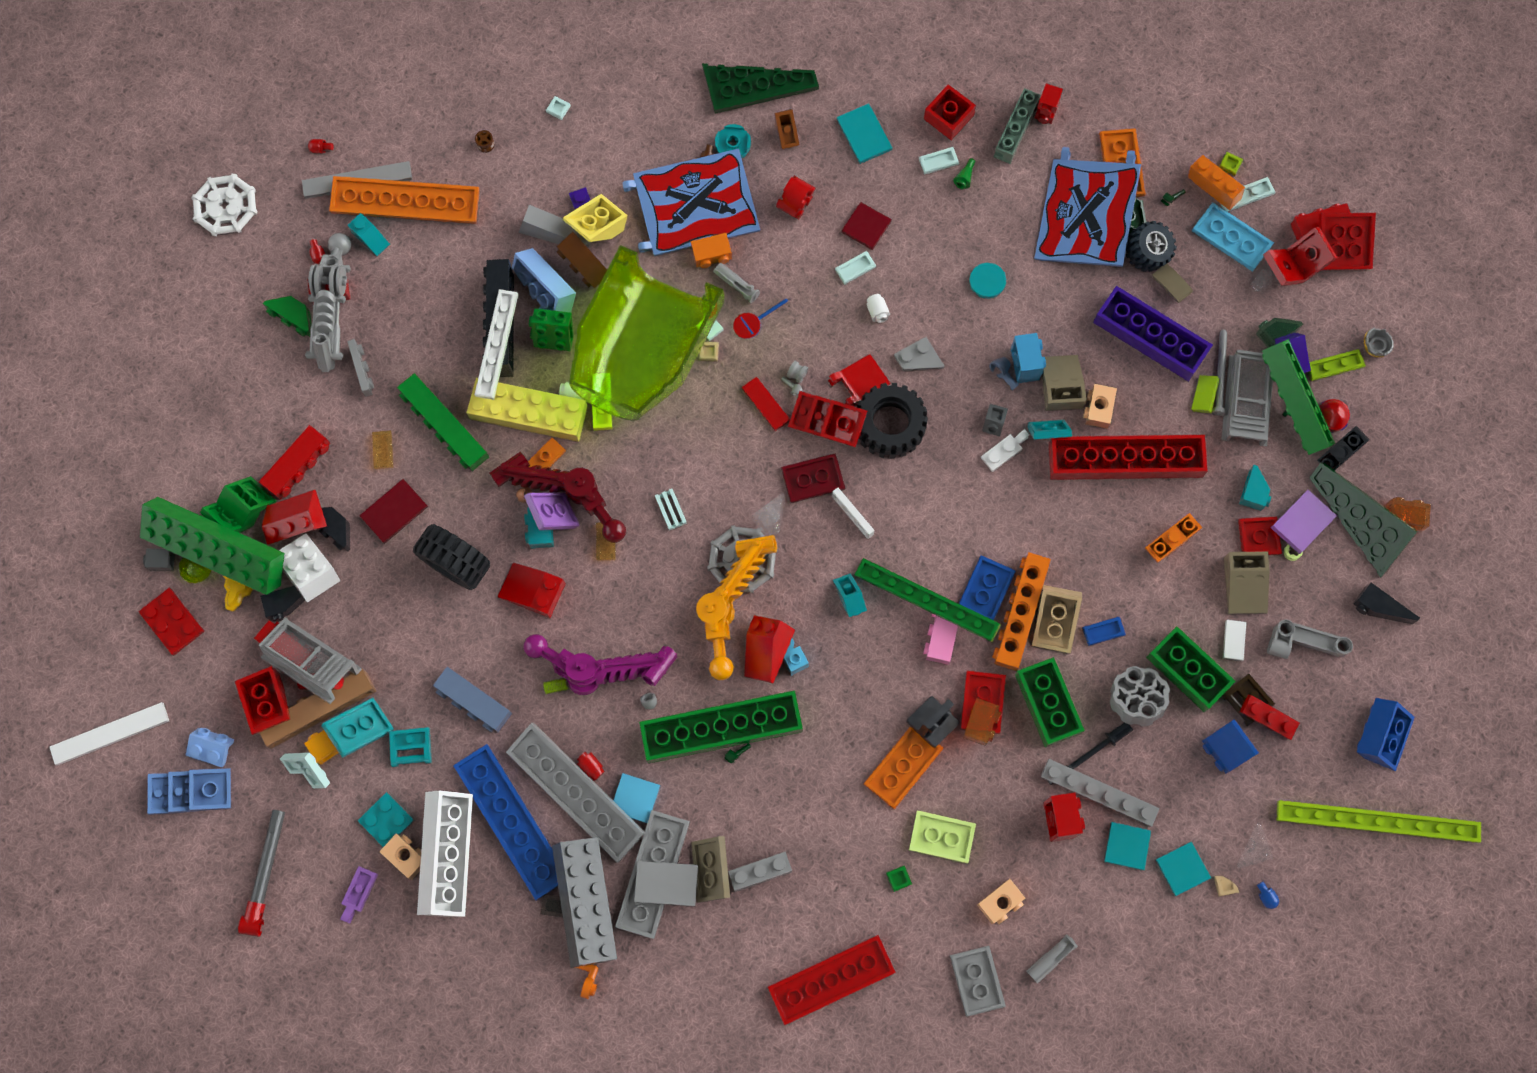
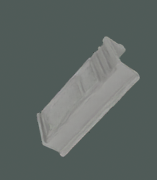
M1237 350L1233 356L1229 355L1224 405L1226 414L1223 416L1221 437L1223 441H1229L1232 437L1260 440L1259 446L1267 447L1273 380L1270 376L1271 370L1263 360V353Z
M286 617L258 645L263 653L261 658L329 704L335 700L331 689L348 671L357 675L362 670L354 661L347 659L289 621Z

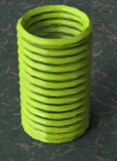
M560 678L543 682L545 694L568 690L566 679Z

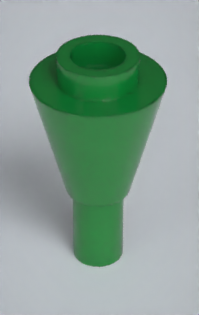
M973 158L968 160L966 166L953 179L954 184L959 189H968L970 187L972 169L976 162Z

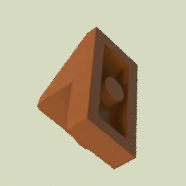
M793 109L774 113L775 127L778 130L781 148L786 149L800 145Z

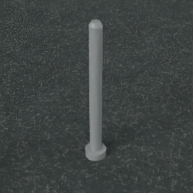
M1224 329L1220 331L1217 369L1219 384L1216 392L1215 407L1212 408V414L1219 416L1226 414V409L1223 408L1227 331Z

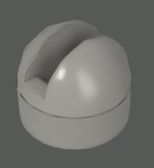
M654 693L644 694L640 698L645 709L652 710L655 708L657 699Z

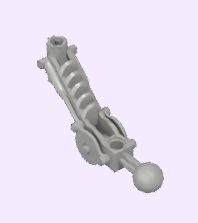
M342 233L333 234L329 238L328 248L331 254L323 255L320 264L311 265L308 277L311 292L308 300L309 302H314L313 323L310 330V351H306L305 356L307 359H316L318 368L322 372H329L334 369L335 360H342L343 354L339 352L340 303H345L346 301L345 296H343L347 286L346 274L350 272L351 268L349 265H343L342 256L350 251L351 241L347 235ZM326 284H329L330 291L325 290Z

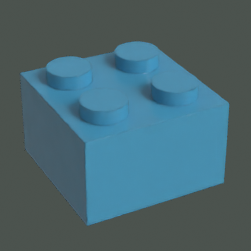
M1037 333L1014 337L1011 354L1018 383L1040 380L1043 370L1046 368L1045 357L1041 355V350L1043 349L1042 340L1038 339Z

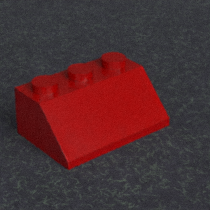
M316 490L268 505L262 523L267 545L327 527Z

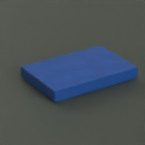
M980 555L959 604L994 620L1016 571Z

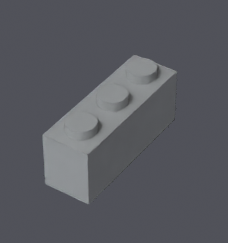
M785 851L730 870L728 873L734 891L737 892L792 873V869Z

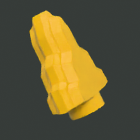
M223 576L226 579L224 587L227 591L225 608L233 612L241 605L243 598L252 593L253 589Z

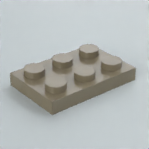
M725 836L691 842L693 865H698L697 903L730 898Z

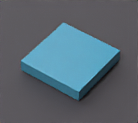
M623 773L613 801L631 819L648 823L660 785Z

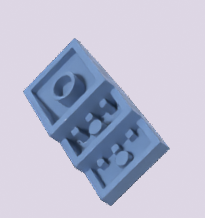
M231 768L148 774V815L231 808Z

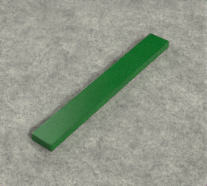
M864 558L854 574L856 577L990 642H993L1001 626L1000 623Z

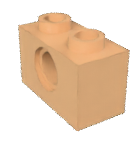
M1094 384L1092 390H1088L1086 400L1090 401L1089 407H1085L1083 418H1086V425L1108 429L1111 424L1117 388ZM1095 404H1101L1103 409L1096 408Z
M395 834L381 849L380 853L408 879L412 880L420 872L421 849L419 847L414 849L410 845L412 840L405 834L402 836ZM405 850H409L410 857L403 861L402 853Z
M1008 879L978 903L977 906L991 924L997 922L999 925L1008 918L1006 914L1010 910L1015 912L1024 905L1021 901L1025 897L1012 880ZM999 898L1006 899L1007 907L1005 909L998 907L997 900Z

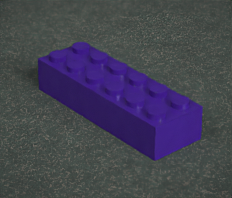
M1118 286L1114 288L1093 321L1097 326L1188 382L1213 346V344Z

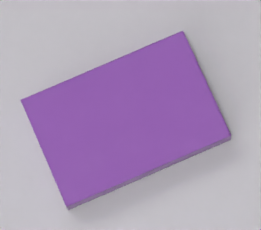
M1307 490L1271 529L1301 554L1337 515Z
M565 492L527 493L524 496L539 530L575 529L580 526Z

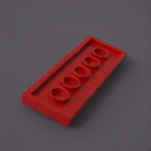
M879 935L768 986V989L785 1026L896 972Z

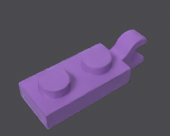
M358 866L341 903L346 908L340 920L351 923L355 910L362 911L378 874Z

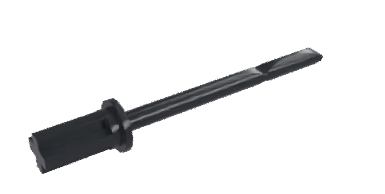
M1124 722L1110 733L1106 732L1107 739L1067 767L1075 769L1110 743L1116 746V743L1131 733L1133 728Z

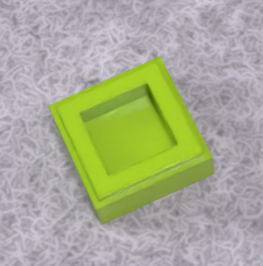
M1226 152L1219 168L1235 176L1243 159Z

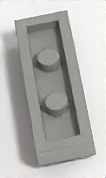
M355 339L349 340L347 342L361 390L366 397L373 395L372 389L374 384L371 377L368 378L366 373L369 372L367 362L362 359V355H365L361 344L358 345Z

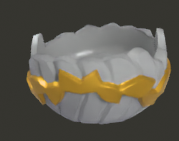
M1374 327L1366 332L1364 348L1369 355L1378 358L1384 357L1393 350L1394 341L1392 336L1386 332V329L1380 330Z

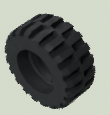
M883 383L880 385V388L874 386L870 389V393L866 392L857 405V408L868 411L859 436L861 445L864 448L868 447L869 452L873 455L875 452L879 453L881 458H884L885 455H890V459H894L896 455L900 454V457L906 456L908 451L910 453L914 451L916 445H919L922 441L928 420L927 409L923 407L924 401L921 397L917 398V392L914 390L908 391V386L905 385L898 387L897 383H892L891 386ZM888 406L899 408L908 417V427L899 434H885L879 431L873 423L875 412Z
M435 524L427 526L413 547V553L425 564L454 583L469 590H473L478 586L490 568V561L481 552L455 534Z

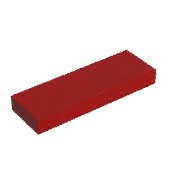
M757 377L742 386V390L774 431H777L790 421V418Z

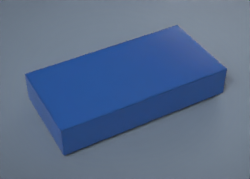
M1120 616L1082 627L1088 646L1126 635Z

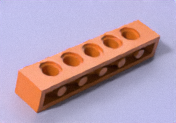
M1028 552L1026 558L1022 557L1019 568H1022L1021 576L1017 575L1014 586H1017L1016 593H1011L1008 604L1012 606L1010 611H1006L1003 622H1006L1005 629L1000 630L998 640L1001 643L999 648L995 647L992 656L995 659V665L1014 671L1018 670L1051 559ZM1029 571L1034 572L1036 578L1030 579L1026 573ZM1023 589L1029 590L1030 593H1031V596H1030V597H1025V596H1023L1022 593H1021V590H1023ZM1022 607L1025 610V614L1019 615L1016 612V608ZM1010 626H1018L1020 632L1013 633L1010 629ZM1005 644H1012L1015 650L1012 652L1007 651Z

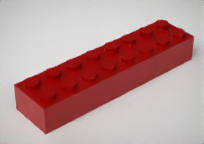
M1205 435L1072 436L1051 438L1049 441L1050 480L1203 478L1208 472Z

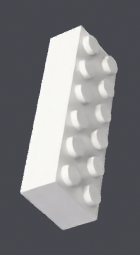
M447 791L425 792L417 915L465 917L473 794Z

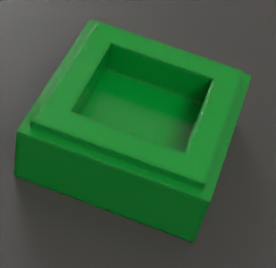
M905 865L886 873L893 892L912 885Z

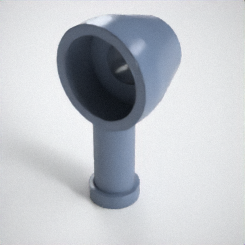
M1006 357L992 361L989 364L990 370L994 372L995 367H997L1002 373L996 376L1003 378L1013 391L1019 383H1016L1008 373L1011 366L1010 361Z

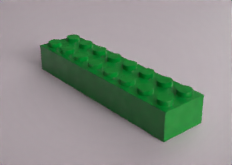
M160 497L142 504L140 538L265 595L281 586L284 552Z
M795 690L639 722L648 764L803 732Z

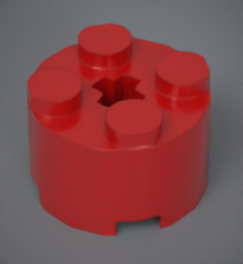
M794 175L783 189L784 192L781 197L783 199H778L776 207L799 220L804 213V207L808 206L811 202L816 188Z

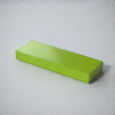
M1357 349L1309 362L1311 371L1308 372L1311 381L1364 368L1366 365L1360 350Z

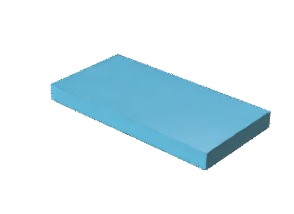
M1213 202L1192 229V232L1252 272L1263 259V254L1274 244V242Z

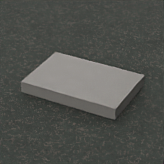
M638 861L634 902L695 906L698 865Z
M990 946L950 955L966 1017L1006 1007Z

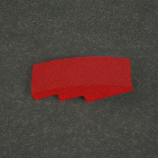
M799 391L788 427L856 448L868 411Z

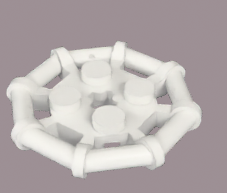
M233 173L229 176L207 178L208 180L191 197L194 208L193 221L211 232L212 236L242 232L241 229L258 212L255 204V188L237 177V174ZM229 183L228 187L218 188L216 186L218 184ZM235 185L239 186L244 191L238 193L234 189ZM212 187L213 191L208 193V197H203ZM244 198H248V207H244ZM226 201L229 205L226 206V209H223L220 205ZM201 203L206 204V212L201 213ZM244 212V216L237 222L236 219L239 214ZM210 217L216 222L212 225L206 219ZM232 222V224H233V225L222 226V227H221V224H222V223Z

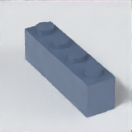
M446 667L433 685L437 689L435 693L444 699L446 697L452 699L451 704L459 710L462 707L468 711L466 715L474 721H477V719L483 721L484 724L482 726L491 733L493 730L499 732L512 715L507 708L449 667Z

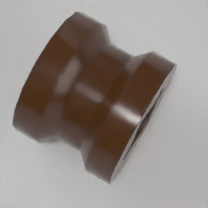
M482 130L475 135V142L479 151L487 153L493 150L495 143L489 131Z

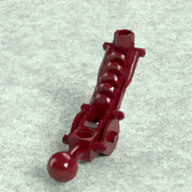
M520 451L489 473L498 487L507 481H512L511 485L514 486L521 485V487H530V489L534 490L540 488V491L549 490V493L566 492L568 498L576 504L583 505L590 516L596 515L603 525L602 535L608 542H620L626 535L624 523L620 520L612 519L605 510V500L599 494L595 478L588 469L581 467L561 472L560 469L551 470L550 467L542 468L540 465L529 467V462Z

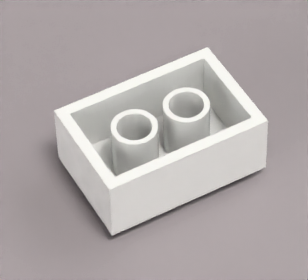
M306 533L279 550L285 553L283 571L306 602H309L340 582L334 568Z

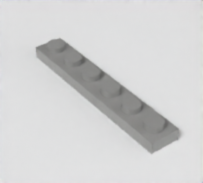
M1051 759L1047 760L1041 774L1043 779L1150 827L1153 826L1160 809Z

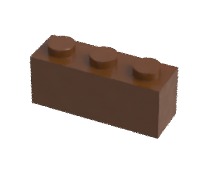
M571 232L556 246L559 249L556 251L563 260L567 258L570 261L569 267L576 274L579 272L584 277L582 281L588 288L592 286L595 289L611 274L574 232Z

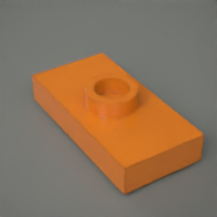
M551 438L528 461L529 467L540 465L542 468L551 467L566 452V449L555 439Z

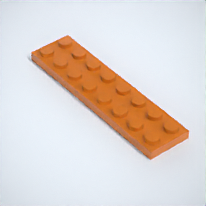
M333 176L329 211L333 214L359 215L361 213L364 216L476 224L480 189L476 186Z

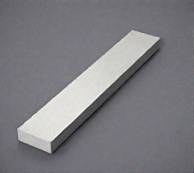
M500 289L498 291L474 394L475 397L491 400L495 398L518 299L517 292Z
M161 702L50 746L54 764H63L169 722L164 703Z

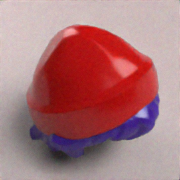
M1329 399L1321 403L1319 408L1330 432L1334 433L1345 429L1350 419L1347 405L1337 399Z

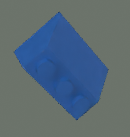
M1375 698L1374 704L1370 709L1368 721L1364 725L1362 738L1357 745V753L1369 761L1396 771L1415 717L1397 701Z

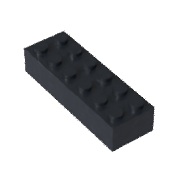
M509 259L486 260V267H483L484 278H486V284H483V293L486 295V301H483V311L486 313V319H483V330H486V336H483V348L486 347L499 289L514 292V271ZM514 316L500 377H514Z

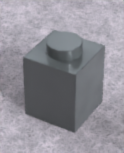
M146 549V554L143 556V564L149 571L170 572L174 570L175 553L166 549Z

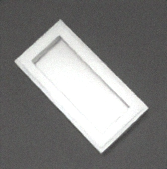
M1225 621L1223 659L1244 660L1246 622Z

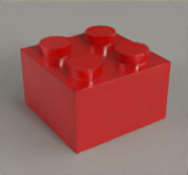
M948 84L926 107L924 120L952 141L974 117L976 105Z

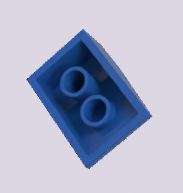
M1235 719L1202 740L1205 752L1208 755L1212 754L1216 760L1214 762L1219 771H1224L1225 774L1259 753Z

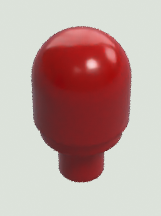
M312 139L308 143V149L312 153L323 154L326 152L323 150H333L334 148L333 143H326L323 139Z
M316 239L310 241L311 248L309 253L312 261L315 264H320L322 256L326 254L324 248L318 245Z

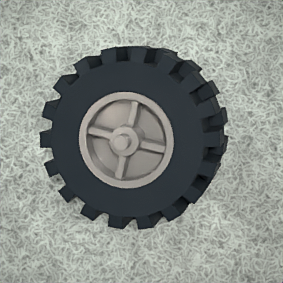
M1148 221L1129 233L1126 247L1128 253L1126 257L1130 258V264H1135V268H1141L1143 272H1152L1172 260L1171 258L1175 256L1174 251L1177 249V246L1174 245L1176 239L1172 237L1174 235L1173 232H1169V227L1163 226L1161 222Z

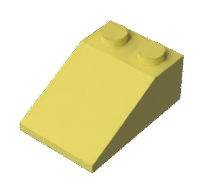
M600 194L564 216L563 221L586 240L593 242L612 239L623 232L628 215Z

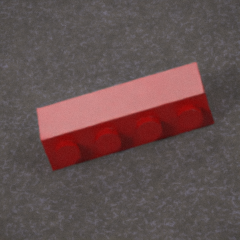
M309 425L261 478L259 483L279 500L282 497H287L291 492V487L303 479L306 470L313 468L317 462L316 459L328 451L330 442Z

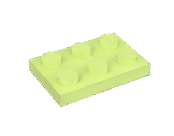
M917 810L909 851L968 864L976 824Z

